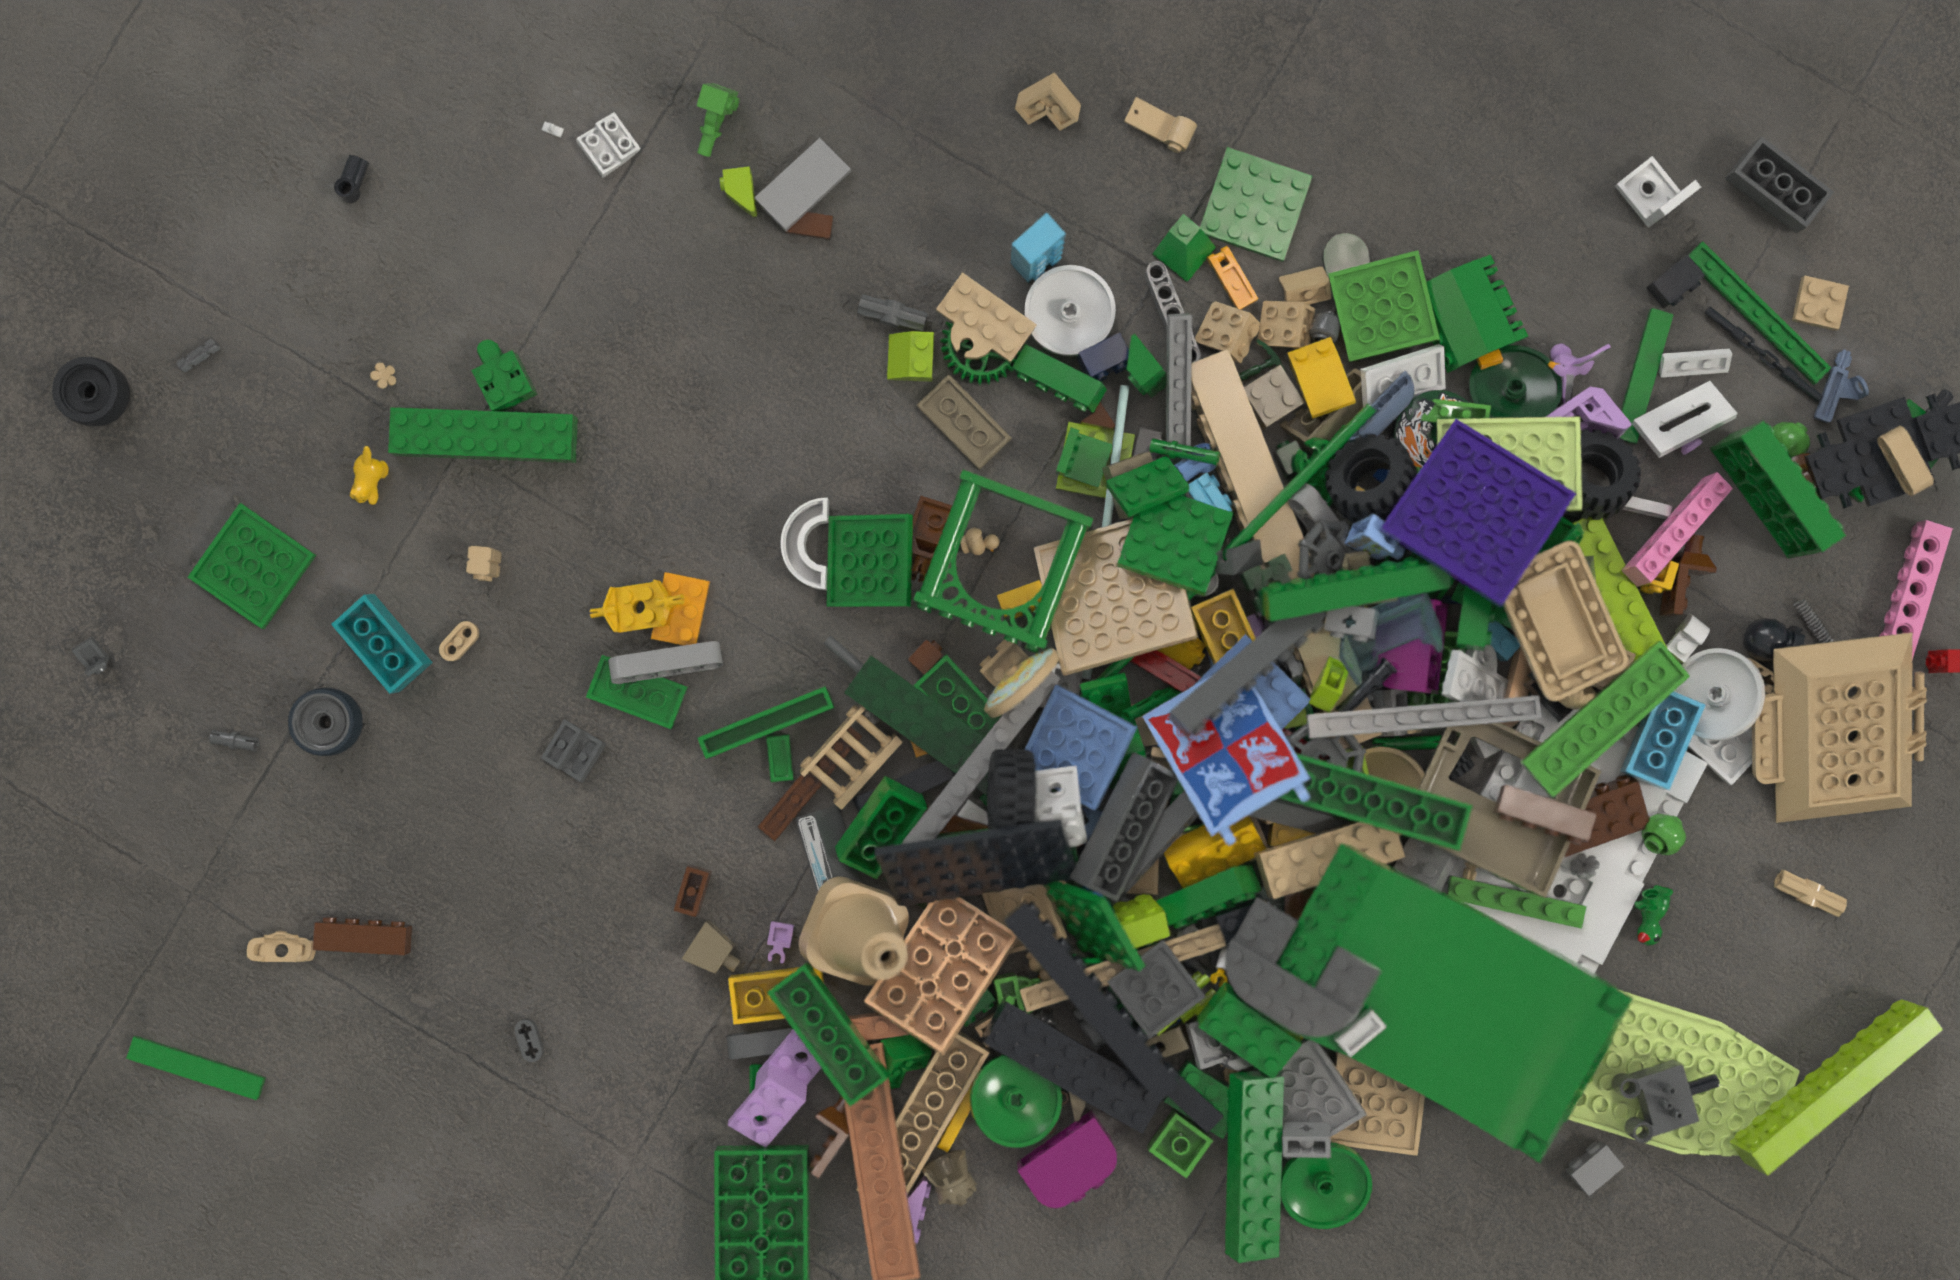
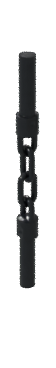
M1711 306L1705 310L1704 313L1730 333L1729 336L1744 348H1752L1759 354V359L1768 367L1777 368L1781 372L1780 376L1794 384L1815 402L1822 398L1819 392L1798 377L1797 373L1789 366L1784 368L1780 365L1779 359L1768 350H1761L1756 346L1755 340L1739 326L1733 325ZM1745 336L1751 340V342H1748V345L1741 341ZM1766 353L1775 360L1772 362L1773 365L1763 358L1766 357Z

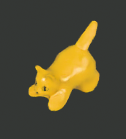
M365 446L363 454L355 460L353 466L355 479L350 497L358 503H364L368 500L369 504L374 505L378 501V481L381 478H386L389 468L385 461L371 458V450L368 446Z

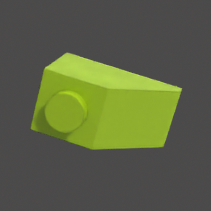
M750 167L724 169L723 177L719 178L721 191H725L730 200L752 217L757 216Z
M1329 656L1312 690L1309 703L1330 713L1342 695L1350 666Z

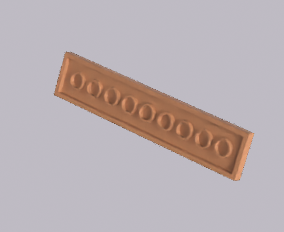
M883 1042L869 1044L887 1069ZM888 1078L851 1107L845 1099L844 1103L872 1279L911 1280L920 1278L921 1275Z

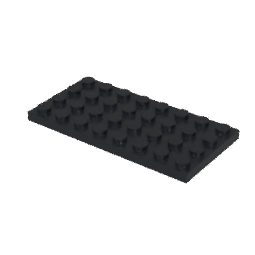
M1062 818L875 848L877 861L899 906H911L925 902L932 903L937 900L956 899L969 895L977 896L982 893L1001 892L1014 888L1022 889L1026 886L1046 885L1056 881L1072 880L1070 877L1077 865Z

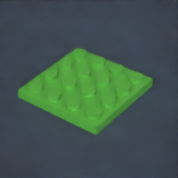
M1418 250L1328 273L1349 363L1440 339Z

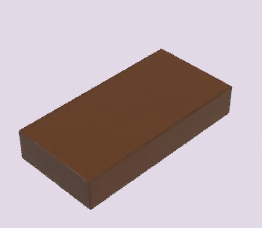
M807 212L785 232L830 240L834 217Z

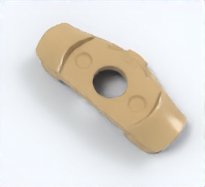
M276 931L261 938H254L247 945V957L251 961L258 962L311 961L316 950H313V941L299 938L298 935L287 933V931ZM280 944H285L288 947V953L284 957L276 955V948Z

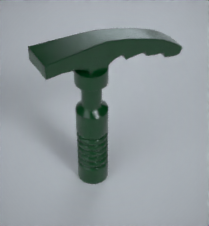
M1259 339L1256 342L1263 349H1266L1270 359L1265 360V363L1261 365H1255L1239 373L1241 382L1261 373V370L1267 367H1273V364L1276 366L1281 365L1284 369L1277 354Z

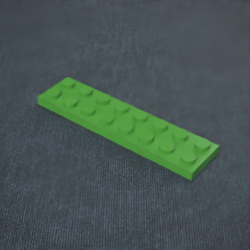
M1661 641L1655 642L1596 694L1593 700L1579 709L1521 760L1520 763L1546 794L1553 798L1685 682L1690 675Z

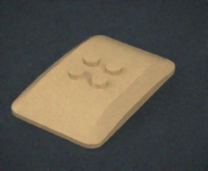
M1567 541L1536 555L1503 605L1544 696L1549 700L1557 701L1622 671L1628 664V656L1580 546L1575 542Z

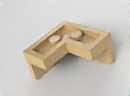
M1053 73L1019 92L1015 109L1028 125L1047 115L1060 131L1078 121L1081 104L1059 77Z

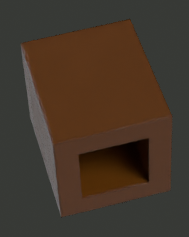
M926 639L908 660L925 675L944 656L941 653L943 648L934 640L929 642Z

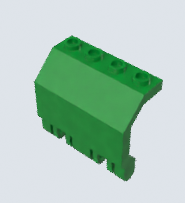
M1491 255L1451 269L1426 282L1440 338L1432 343L1433 345L1440 344L1444 346V360L1447 373L1488 353L1529 337L1525 327L1513 332L1514 329L1523 326L1521 320L1511 325L1507 320V317L1514 315L1517 310L1514 307L1503 311L1513 306L1514 303L1506 287L1494 291V289L1504 285L1503 280H1497L1492 284L1489 281L1488 276H1492L1498 271L1496 266L1484 270L1495 264Z

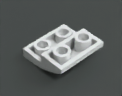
M615 113L595 123L593 129L576 139V142L602 178L640 151L639 145Z

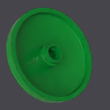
M1004 1054L992 1059L983 1066L977 1074L970 1092L971 1113L978 1128L990 1140L1007 1147H1026L1042 1140L1055 1126L1062 1107L1060 1086Z
M1330 1142V1158L1291 1157L1281 1173V1199L1286 1211L1297 1222L1315 1229H1332L1349 1223L1364 1210L1372 1192L1371 1174L1363 1158L1350 1147L1339 1143Z

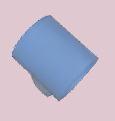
M1201 443L1194 446L1212 450L1210 444L1208 443ZM1191 452V454L1205 457V455ZM1182 459L1174 464L1186 482L1199 473H1207L1216 468L1213 464Z

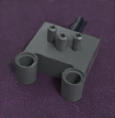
M1674 1059L1630 1074H1617L1612 1080V1087L1618 1094L1628 1099L1638 1097L1644 1120L1638 1117L1628 1119L1625 1124V1131L1630 1137L1640 1143H1647L1654 1136L1699 1122L1692 1096L1717 1088L1720 1084L1716 1074L1688 1082L1683 1064ZM1629 1081L1628 1089L1623 1091V1085ZM1642 1125V1131L1636 1134L1637 1128Z

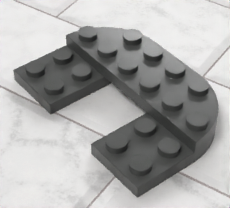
M1257 897L1227 950V974L1236 993L1254 1008L1300 1035L1322 1037L1347 1027L1358 1015L1382 971L1339 946L1316 988L1276 964L1299 921Z

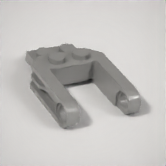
M1198 1020L1185 1024L1198 1069H1204L1216 1064H1221L1232 1070H1240L1252 1066L1251 1063L1200 1029Z

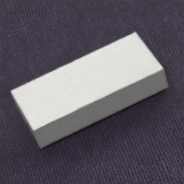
M1368 1008L1338 1033L1334 1039L1351 1057L1386 1026L1372 1009Z

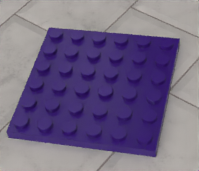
M1455 419L1380 531L1501 608L1577 493L1460 420Z

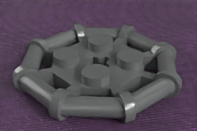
M1324 519L1315 521V526L1298 543L1300 547L1298 578L1310 579L1312 574H1336L1337 571L1343 570L1345 553L1360 552L1344 544L1350 531L1347 521H1325ZM1329 530L1337 531L1336 537H1331ZM1320 534V541L1316 545H1313L1312 542ZM1331 556L1334 557L1333 560H1332L1333 565L1330 564V557H1331Z
M1307 724L1290 736L1285 737L1293 751L1295 746L1301 749L1300 755L1319 760L1318 756L1320 754L1322 756L1327 755L1329 756L1327 763L1346 768L1348 757L1355 756L1353 770L1362 773L1366 749L1362 748L1354 735L1343 736L1353 750L1348 753L1339 742L1341 736L1314 738L1305 745L1299 743L1298 741L1308 734Z

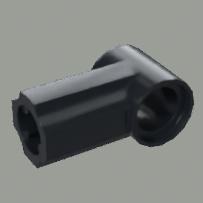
M349 155L341 178L334 184L335 192L346 203H355L360 198V187L369 166L368 161L355 155ZM346 187H352L348 194H343Z

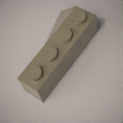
M1355 368L1346 375L1356 400L1355 404L1313 419L1308 408L1305 410L1301 408L1295 413V418L1289 422L1285 420L1279 426L1297 441L1304 450L1313 454V448L1306 446L1305 441L1314 437L1330 441L1342 425L1346 426L1363 409L1361 371Z

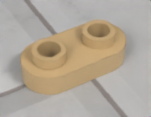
M468 621L459 623L440 644L439 653L441 657L447 661L459 660L478 639V627ZM467 629L471 630L470 637L465 636V631ZM451 646L456 647L454 654L449 652Z

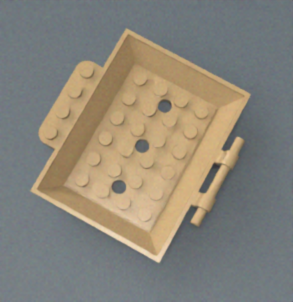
M1912 633L1773 649L1774 693L1765 694L1762 711L1752 725V773L1760 783H1775L1776 823L1912 807V754L1914 753L1915 761L1924 760V747L1926 746L1927 732L1924 730V704L1927 702L1924 672L1914 673V687L1912 688ZM1853 686H1857V693L1852 697H1848V690ZM1912 710H1914V730H1913V731H1912ZM1856 730L1857 737L1854 740L1848 741V734ZM1853 774H1857V780L1852 784H1848V778Z

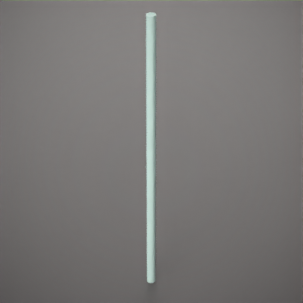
M1120 385L1110 464L1120 461L1129 386ZM1108 489L1106 491L1102 527L1112 523L1114 501ZM1092 668L1083 670L1082 678L1091 679Z

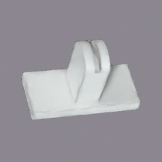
M544 122L542 131L560 138L564 131L563 128Z

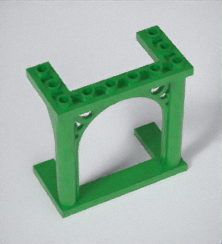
M962 470L959 478L960 486L920 592L917 591L915 594L914 602L917 604L916 607L930 614L932 610L936 612L939 610L938 615L948 619H952V616L961 619V624L972 628L974 624L982 626V631L993 636H995L996 632L1005 635L1004 640L1017 644L1019 640L1025 645V650L1038 653L1039 650L1045 649L1048 641L1045 639L1084 535L1088 532L1094 518ZM982 490L1067 521L1042 588L1027 603L1015 608L993 609L976 602L963 589L957 575V551L978 495L982 493ZM948 573L953 576L952 582L942 584L944 579L947 580ZM948 587H956L959 590L958 595L952 600H946L942 597L943 591ZM961 598L968 601L966 607H963L964 604L953 605ZM1029 606L1037 607L1035 611H1033V613H1036L1034 618L1030 611H1028ZM977 608L976 613L971 612V610ZM982 609H986L987 614L982 615L980 611ZM1017 612H1023L1026 615L1028 625L1025 628H1020L1016 624L1015 614ZM991 614H993L994 620L989 619ZM1002 615L1010 616L1011 626H1009L1006 620L1001 621Z

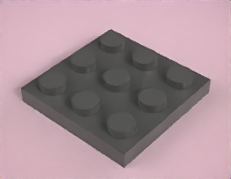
M1161 940L1140 956L1145 964V967L1140 972L1124 968L1107 981L1149 1039L1206 997L1164 940Z

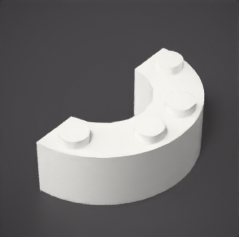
M818 498L799 506L789 516L782 530L781 552L789 571L798 580L814 589L827 591V567L813 562L806 550L807 537L812 529L820 524L829 523V499Z

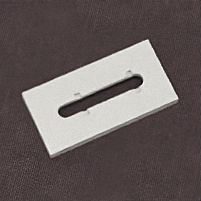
M1708 381L1634 419L1632 425L1660 458L1734 420L1737 412L1712 382ZM1704 404L1710 406L1709 410L1683 422L1668 432H1662L1659 427Z

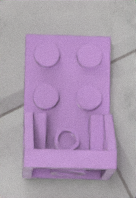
M1591 386L1546 416L1576 417L1579 415L1583 419V422H1580V431L1586 429L1589 432H1592L1593 429L1601 430V433H1612L1613 437L1617 439L1632 425L1604 389Z

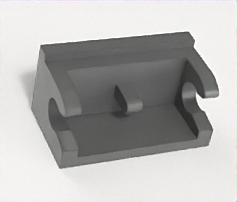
M1254 539L1249 543L1227 549V561L1223 560L1222 550L1217 551L1218 559L1215 573L1235 575L1261 565L1260 539Z

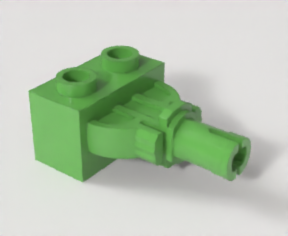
M715 83L702 85L697 107L707 111L704 126H700L703 135L697 153L707 157L711 156L714 142L722 134V132H719L725 115L732 114L738 108L740 98H737V91Z
M1014 972L995 976L992 983L997 1008L1002 999L1027 1012L1020 989L1040 983V978L1030 979L1025 976H1017Z

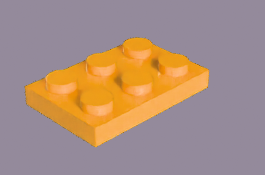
M665 572L662 584L669 596L682 594L684 599L681 600H685V603L673 605L666 624L661 627H654L651 639L679 645L697 644L710 581Z

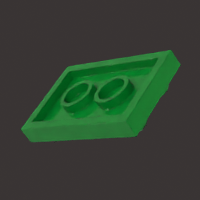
M1167 456L1106 480L1107 489L1128 517L1189 492L1190 486Z

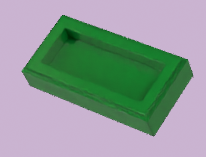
M790 735L766 737L770 781L794 780Z

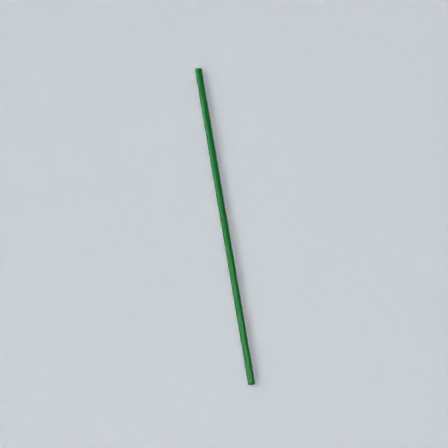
M1367 403L1222 551L1224 561H1227V549L1246 544L1376 412L1372 406ZM1217 564L1215 565L1211 578L1216 574L1215 569L1217 568ZM1186 590L1188 601H1190L1197 593ZM1133 657L1112 662L1097 679L1117 675ZM983 793L979 799L987 806V795Z

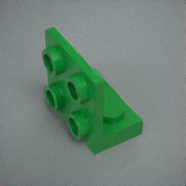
M1071 427L1055 474L1099 487L1103 476L1102 468L1107 464L1112 444L1080 434L1078 429Z

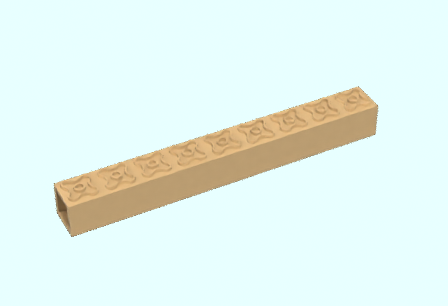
M1229 349L1191 363V408L1198 413L1199 418L1196 420L1205 443L1210 444L1212 451L1220 452L1219 463L1215 469L1220 477L1224 492L1231 496L1233 505L1230 507L1241 532L1284 487ZM1287 501L1248 542L1260 539L1262 564L1260 567L1262 570L1266 569L1264 563L1285 554L1292 567V571L1288 572V575L1293 580L1298 578L1297 572L1299 571L1300 555L1298 543L1304 537L1294 512ZM1323 627L1317 634L1312 632L1307 637V642L1299 649L1295 647L1292 653L1295 660L1299 659L1303 666L1304 672H1302L1303 679L1301 684L1309 698L1329 656L1350 666L1342 695L1330 712L1335 713L1338 712L1335 708L1361 684V680L1343 638L1331 637V632L1324 630ZM1368 698L1353 711L1371 710ZM1314 706L1316 714L1328 713ZM1382 733L1354 735V737L1361 743ZM1341 736L1339 742L1344 749L1350 747L1344 737Z

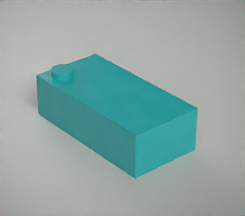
M375 594L363 595L331 624L389 694L402 691L433 663Z

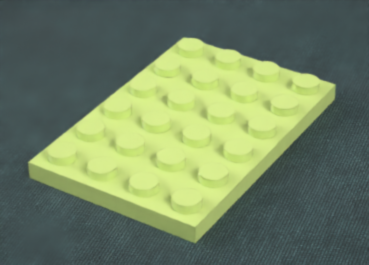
M1580 417L1458 419L1577 493L1565 511L1582 510ZM1437 419V445L1455 419Z

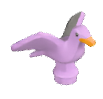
M1557 344L1551 349L1552 361L1548 363V366L1562 377L1561 397L1564 404L1573 399V380L1578 374L1586 375L1594 364L1593 359L1611 348L1609 344L1581 358L1573 356L1571 349L1565 344Z

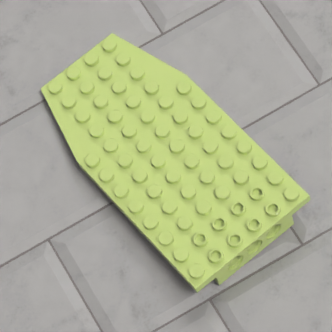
M1622 991L1634 998L1611 1038L1613 1039L1612 1044L1568 1120L1633 1139L1626 1133L1625 1124L1632 1117L1644 1120L1638 1097L1633 1099L1625 1098L1614 1091L1612 1087L1613 1078L1620 1073L1630 1074L1674 1059L1683 1064L1688 1082L1716 1074L1720 1084L1717 1088L1692 1096L1699 1122L1654 1136L1646 1144L1679 1154L1739 1156L1729 1141L1735 1137L1738 1131L1748 1127L1755 1117L1766 1112L1772 1103L1783 1098L1787 1091L1796 1085L1800 1070L1718 1020ZM1629 1081L1623 1085V1091L1628 1089ZM1642 1125L1637 1128L1636 1134L1642 1131Z

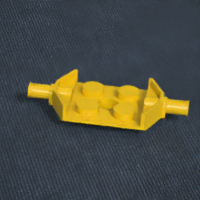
M658 580L618 588L610 587L603 606L590 609V613H592L590 617H605L613 632L617 633L661 627L666 624L673 605L684 604L685 600H681L684 599L682 594L669 596L661 581ZM642 601L645 608L642 613H638L636 606Z

